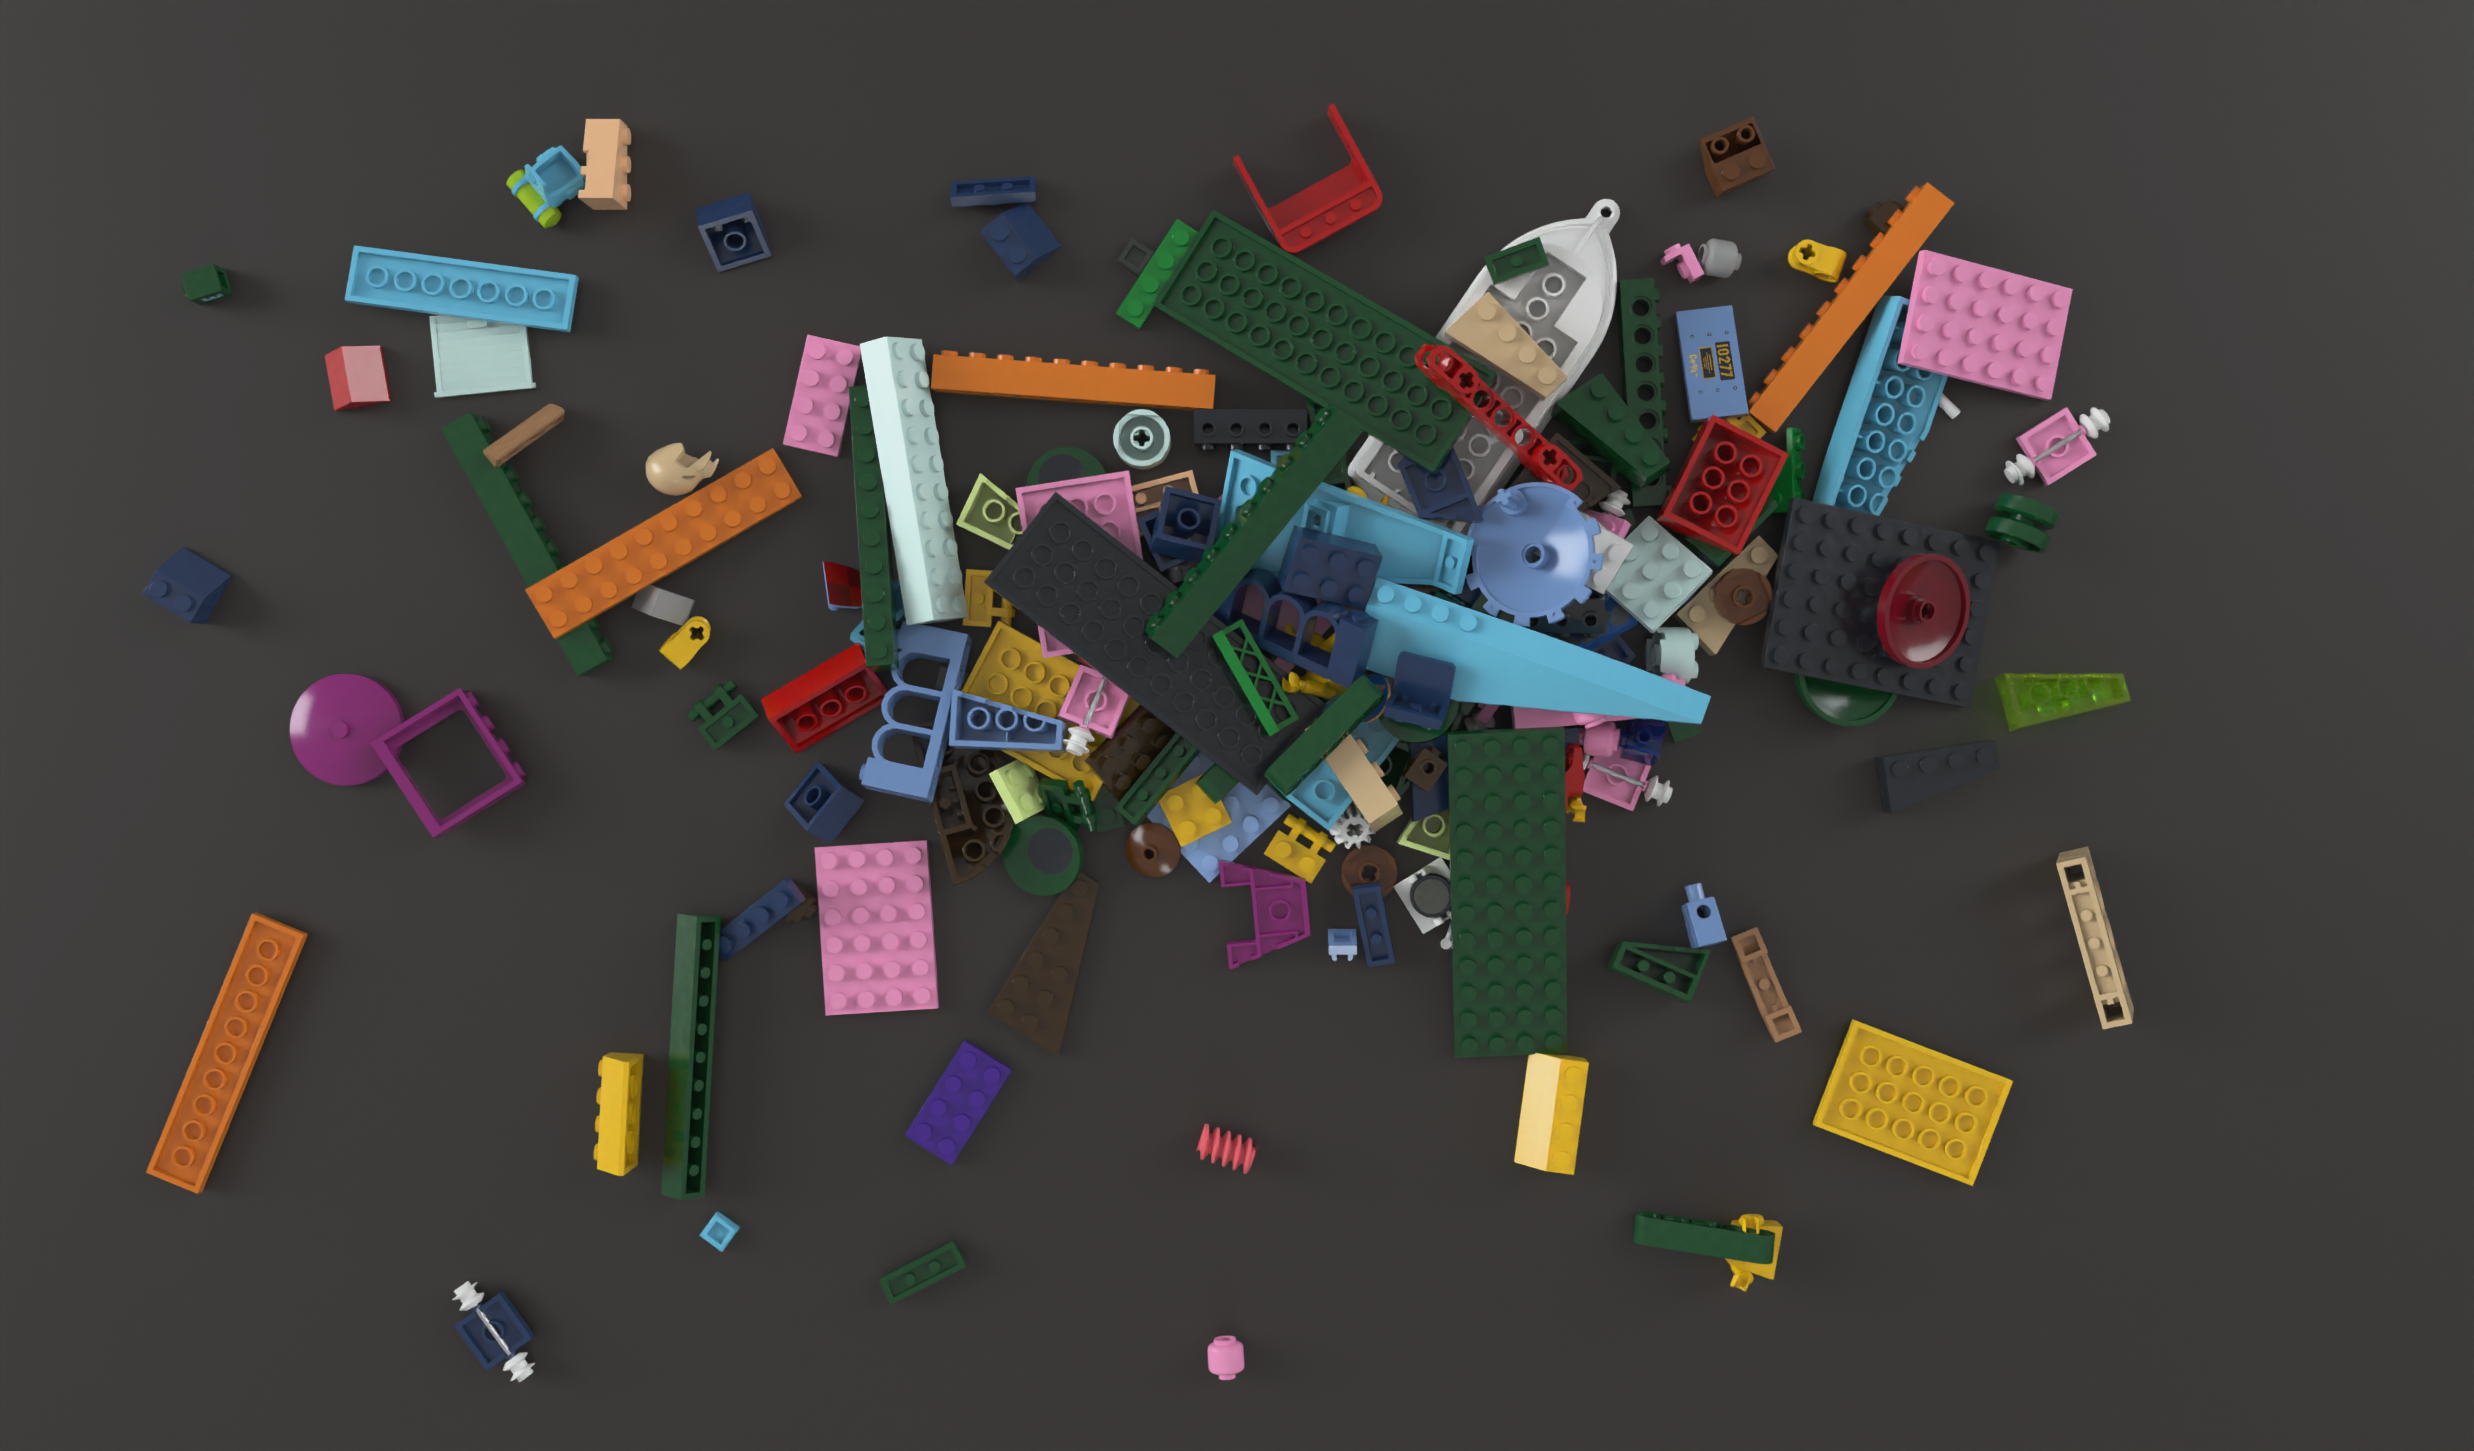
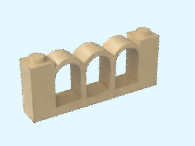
M2087 846L2059 853L2056 865L2102 1028L2108 1029L2133 1024L2134 1007L2116 950L2112 929L2105 911L2089 848Z

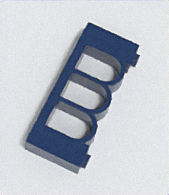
M1252 568L1213 614L1227 627L1242 619L1259 648L1346 688L1365 673L1379 621L1362 610L1352 609L1348 611L1344 605L1329 601H1322L1317 604L1316 598L1283 591L1274 574L1268 570H1252ZM1248 584L1255 586L1263 594L1265 607L1261 621L1242 613ZM1283 600L1292 603L1299 612L1300 623L1296 637L1276 628ZM1317 616L1326 618L1334 627L1335 641L1332 653L1311 644ZM1240 627L1233 630L1245 640L1246 637Z

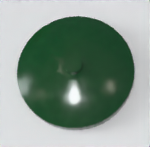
M1794 674L1797 691L1805 706L1815 716L1833 725L1860 726L1870 723L1881 717L1892 706L1898 696L1897 694Z

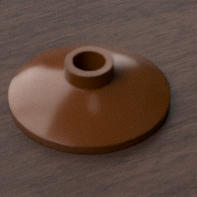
M1144 823L1136 827L1128 836L1126 855L1131 866L1140 874L1153 878L1162 877L1169 874L1179 862L1181 854L1179 841L1175 834L1166 826L1159 823ZM1146 849L1153 850L1154 857L1148 856Z

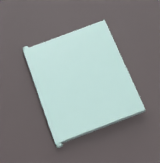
M443 315L429 316L437 392H434L435 398L536 388V383H533L527 327Z

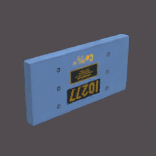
M1732 305L1676 312L1675 321L1691 423L1705 421L1711 415L1721 419L1747 416L1749 412Z

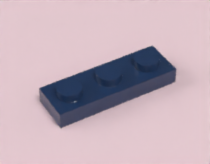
M1036 176L951 182L952 207L961 206L969 208L975 205L997 206L1005 203L1026 204L1035 202L1037 195Z
M1380 881L1352 886L1367 966L1374 967L1395 963V954Z

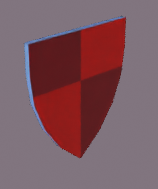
M823 561L829 609L837 611L839 608H862L860 571L842 564Z

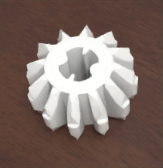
M1355 804L1353 806L1349 805L1329 830L1331 835H1335V842L1337 844L1344 842L1347 849L1353 843L1360 849L1361 841L1364 840L1370 843L1371 838L1369 834H1376Z

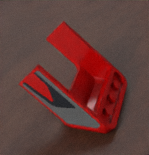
M1334 103L1328 106L1327 115L1351 157L1350 164L1281 203L1267 208L1239 155L1233 157V165L1267 228L1281 249L1291 255L1299 254L1371 215L1382 204V192Z

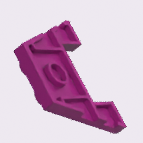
M1219 860L1221 887L1251 885L1256 939L1227 942L1229 969L1239 967L1244 962L1251 959L1253 961L1262 957L1265 953L1281 949L1311 936L1305 878Z

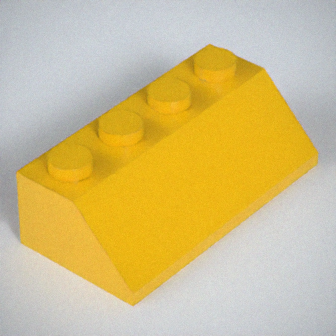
M610 1052L603 1056L598 1065V1075L602 1076L601 1087L598 1088L596 1098L597 1104H600V1115L597 1116L595 1121V1131L599 1133V1139L594 1147V1160H597V1169L617 1176H624L638 1166L644 1054Z
M1542 1053L1528 1055L1514 1162L1543 1171L1574 1175L1589 1062L1585 1058Z

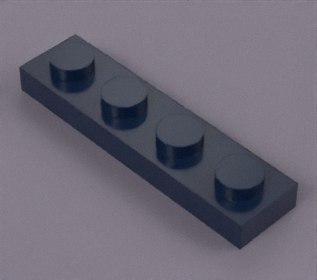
M790 877L779 883L720 930L719 954L725 962L806 900Z

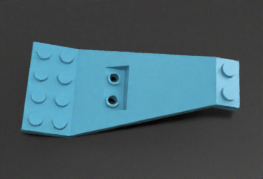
M1239 449L1231 450L1213 545L1220 539L1223 528L1228 523H1233L1240 514L1241 506L1255 496L1262 480L1270 477L1277 469L1276 464ZM1321 482L1252 566V570H1268L1278 577L1293 527L1296 525L1376 544L1383 556L1376 579L1378 577L1398 584L1433 585L1456 595L1461 594L1474 538Z

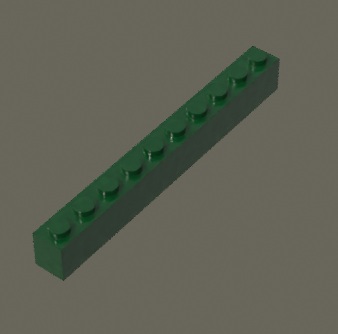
M867 386L849 387L866 667L871 672L898 670L899 655L890 522Z
M1331 404L1326 408H1322L1316 414L1314 423L1308 431H1304L1298 436L1295 441V447L1290 453L1280 458L1276 465L1277 469L1273 474L1262 480L1255 496L1241 506L1240 514L1233 523L1230 522L1223 528L1220 539L1215 545H1211L1205 550L1202 561L1198 566L1187 572L1184 577V583L1180 588L1169 594L1165 601L1166 605L1162 610L1152 615L1145 629L1149 637L1178 658L1363 431Z
M469 412L442 427L441 430L528 588L566 567L565 564L560 563L557 554H559L557 546L551 539L548 540L543 530L546 528L542 519L537 514H533L530 505H532L531 499L524 490H520L516 483L518 476L510 465L507 466L505 462L499 467H494L483 454V450L495 442L489 434L491 427L483 416L480 417ZM596 617L557 639L577 676H586L614 661L611 655L613 648L610 642L605 637L602 638L597 630L600 625Z
M677 913L661 1194L678 1200L705 1197L721 916L706 913Z

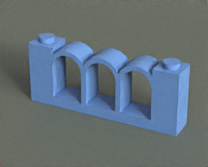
M902 621L901 629H897L899 669L891 670L893 679L898 686L889 690L882 701L881 711L884 719L889 724L882 726L875 733L872 740V751L875 758L868 757L867 763L863 764L860 769L859 779L862 780L861 785L869 790L933 803L950 734L952 689L961 690L973 640L965 633L921 624L907 625L906 621ZM914 659H928L949 664L942 692L904 683L902 677L905 666ZM906 696L939 701L933 730L896 722L893 717L895 704ZM896 734H907L930 739L923 768L886 760L883 754L886 741Z

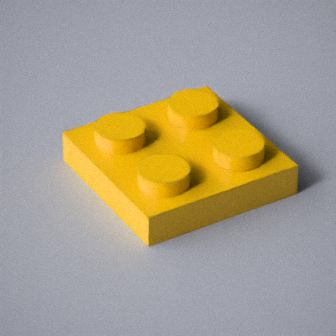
M1203 774L1168 790L1159 801L1181 847L1232 823L1222 800L1214 804L1195 784Z

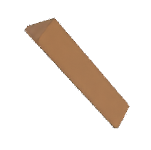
M554 404L546 405L484 449L483 454L494 467H499L562 422L565 410Z

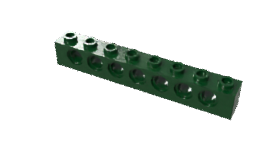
M1654 278L1619 280L1617 283L1616 301L1622 400L1638 421L1641 415H1647L1651 418L1652 427L1645 430L1664 454V444L1668 442L1667 427H1663L1662 416L1666 415L1665 398L1661 399L1660 387H1664L1665 379L1664 371L1659 370V359L1663 357L1662 342L1657 340V331L1661 330V316L1656 314L1655 303H1659V287L1654 286ZM1634 303H1640L1645 307L1646 313L1644 316H1638L1633 312L1632 306ZM1636 331H1642L1646 334V344H1639L1635 341L1634 333ZM1638 359L1647 361L1649 364L1648 372L1642 373L1636 368V361ZM1640 387H1645L1650 391L1651 397L1649 401H1643L1638 397L1637 392ZM1670 464L1665 472H1669ZM1666 473L1657 478L1653 486L1647 485L1642 489L1627 478L1628 500L1631 502L1629 509L1662 507L1671 489L1670 483H1666Z

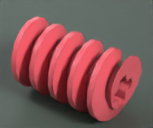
M1206 1123L1196 1152L1200 1151L1201 1160H1204L1208 1154H1211V1163L1213 1164L1219 1157L1222 1158V1167H1225L1229 1161H1232L1234 1171L1242 1164L1243 1174H1247L1253 1163L1258 1143L1253 1147L1252 1138L1248 1137L1242 1144L1241 1134H1237L1231 1140V1132L1228 1130L1220 1137V1128L1216 1127L1210 1133L1209 1124Z

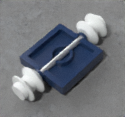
M467 1281L454 1291L457 1296L452 1300L460 1299L462 1306L459 1310L468 1311L471 1309L472 1313L455 1324L454 1327L486 1371L506 1358L508 1361L505 1363L503 1371L511 1370L513 1376L510 1381L517 1379L518 1382H521L534 1372L531 1367L535 1362L528 1364L525 1360L528 1353L519 1352L516 1354V1350L535 1336L503 1291L486 1303L478 1304L482 1301L484 1292L477 1293L474 1289L477 1282L471 1285Z

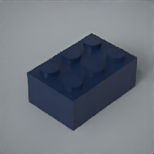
M1294 525L1277 579L1283 591L1365 610L1383 556L1376 544Z

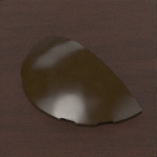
M920 722L910 725L933 730L934 722ZM912 736L919 767L923 768L930 739ZM948 738L933 803L929 802L947 866L953 884L956 886L985 871L996 857L1000 856L1011 836L1010 833L1014 820L989 773L1006 765L999 753L993 750L955 748L949 746Z

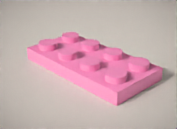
M807 334L783 445L840 457L850 413L849 387L856 386L862 359L860 346Z

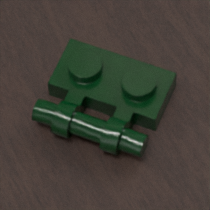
M729 679L723 685L721 683L717 685L711 695L704 700H698L694 704V708L687 713V716L693 722L701 716L706 721L697 729L714 751L719 750L761 716L744 694H740L735 699L731 697L730 693L738 687L732 679ZM722 701L725 707L713 715L710 709Z
M1042 778L1038 787L1047 814L1063 819L1075 832L1081 824H1085L1086 830L1089 832L1097 829L1096 811L1094 808H1091L1090 791L1088 788H1085L1084 781H1075L1073 783L1074 790H1070L1067 780ZM1075 804H1079L1080 810H1076Z

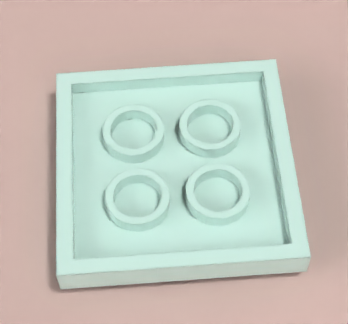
M1648 516L1626 538V540L1633 544V547L1605 592L1653 634L1712 575L1713 570L1652 517Z

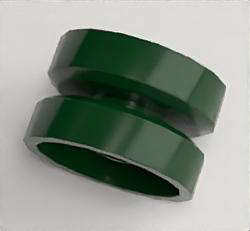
M2000 493L1994 505V509L2000 516L1990 517L1984 532L1991 538L2018 549L2034 553L2046 552L2051 538L2045 531L2056 527L2060 517L2059 512L2052 507L2027 497Z

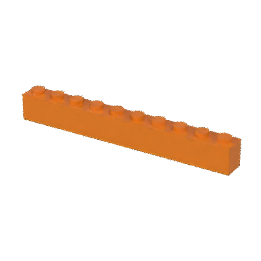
M1928 182L1920 188L1915 186L1905 198L1909 203L1902 211L1897 209L1887 223L1891 225L1889 230L1885 234L1880 231L1870 243L1873 249L1867 257L1863 254L1852 266L1855 272L1849 280L1845 277L1834 289V292L1837 293L1831 303L1828 300L1824 302L1816 313L1820 317L1814 325L1810 323L1806 325L1798 336L1802 340L1796 348L1793 346L1788 348L1781 357V360L1784 361L1778 371L1773 368L1763 381L1766 386L1761 393L1755 391L1747 401L1749 415L1769 433H1775L1954 205L1953 201Z
M942 350L941 355L933 354L931 389L934 392L1194 411V409H1214L1216 375H1210L1211 371L1205 369H1194V373H1182V368L1166 367L1165 371H1154V366L1138 365L1137 369H1127L1126 364L1110 363L1109 367H1100L1098 362L1081 361V365H1072L1070 360L1053 359V363H1045L1039 357H1025V361L1014 360V356L997 355V359L986 358V354L971 352L969 357L958 356L956 351Z

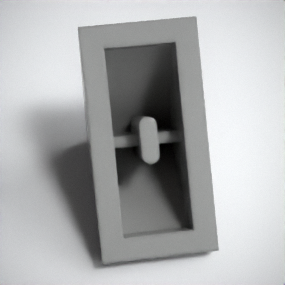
M650 585L636 594L632 608L650 616L683 626L688 621L695 600Z

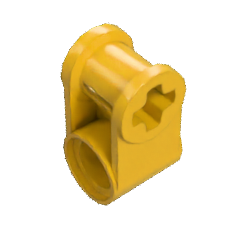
M1806 239L1790 249L1787 259L1792 268L1813 275L1820 280L1835 283L1839 279L1847 254L1838 248ZM1801 250L1805 251L1804 256L1807 257L1806 260L1803 259V253L1800 252Z
M701 616L690 618L677 632L666 640L659 651L681 670L708 641L711 630L710 623ZM700 626L703 627V635L697 633L694 636L692 634V627L696 629Z

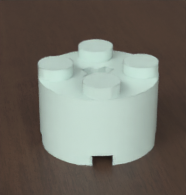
M1138 409L1129 412L1117 423L1114 429L1113 442L1123 462L1130 467L1144 470L1154 468L1165 460L1171 447V435L1167 424L1159 415L1150 410ZM1141 433H1145L1146 437L1150 439V441L1145 442L1144 446H1140L1138 441H1135V438H1140Z
M1659 627L1654 632L1652 639H1647L1646 671H1652V674L1657 676L1676 674L1677 680L1685 679V684L1689 683L1691 678H1697L1698 663L1695 661V650L1698 649L1699 645L1698 634L1691 633L1688 627Z

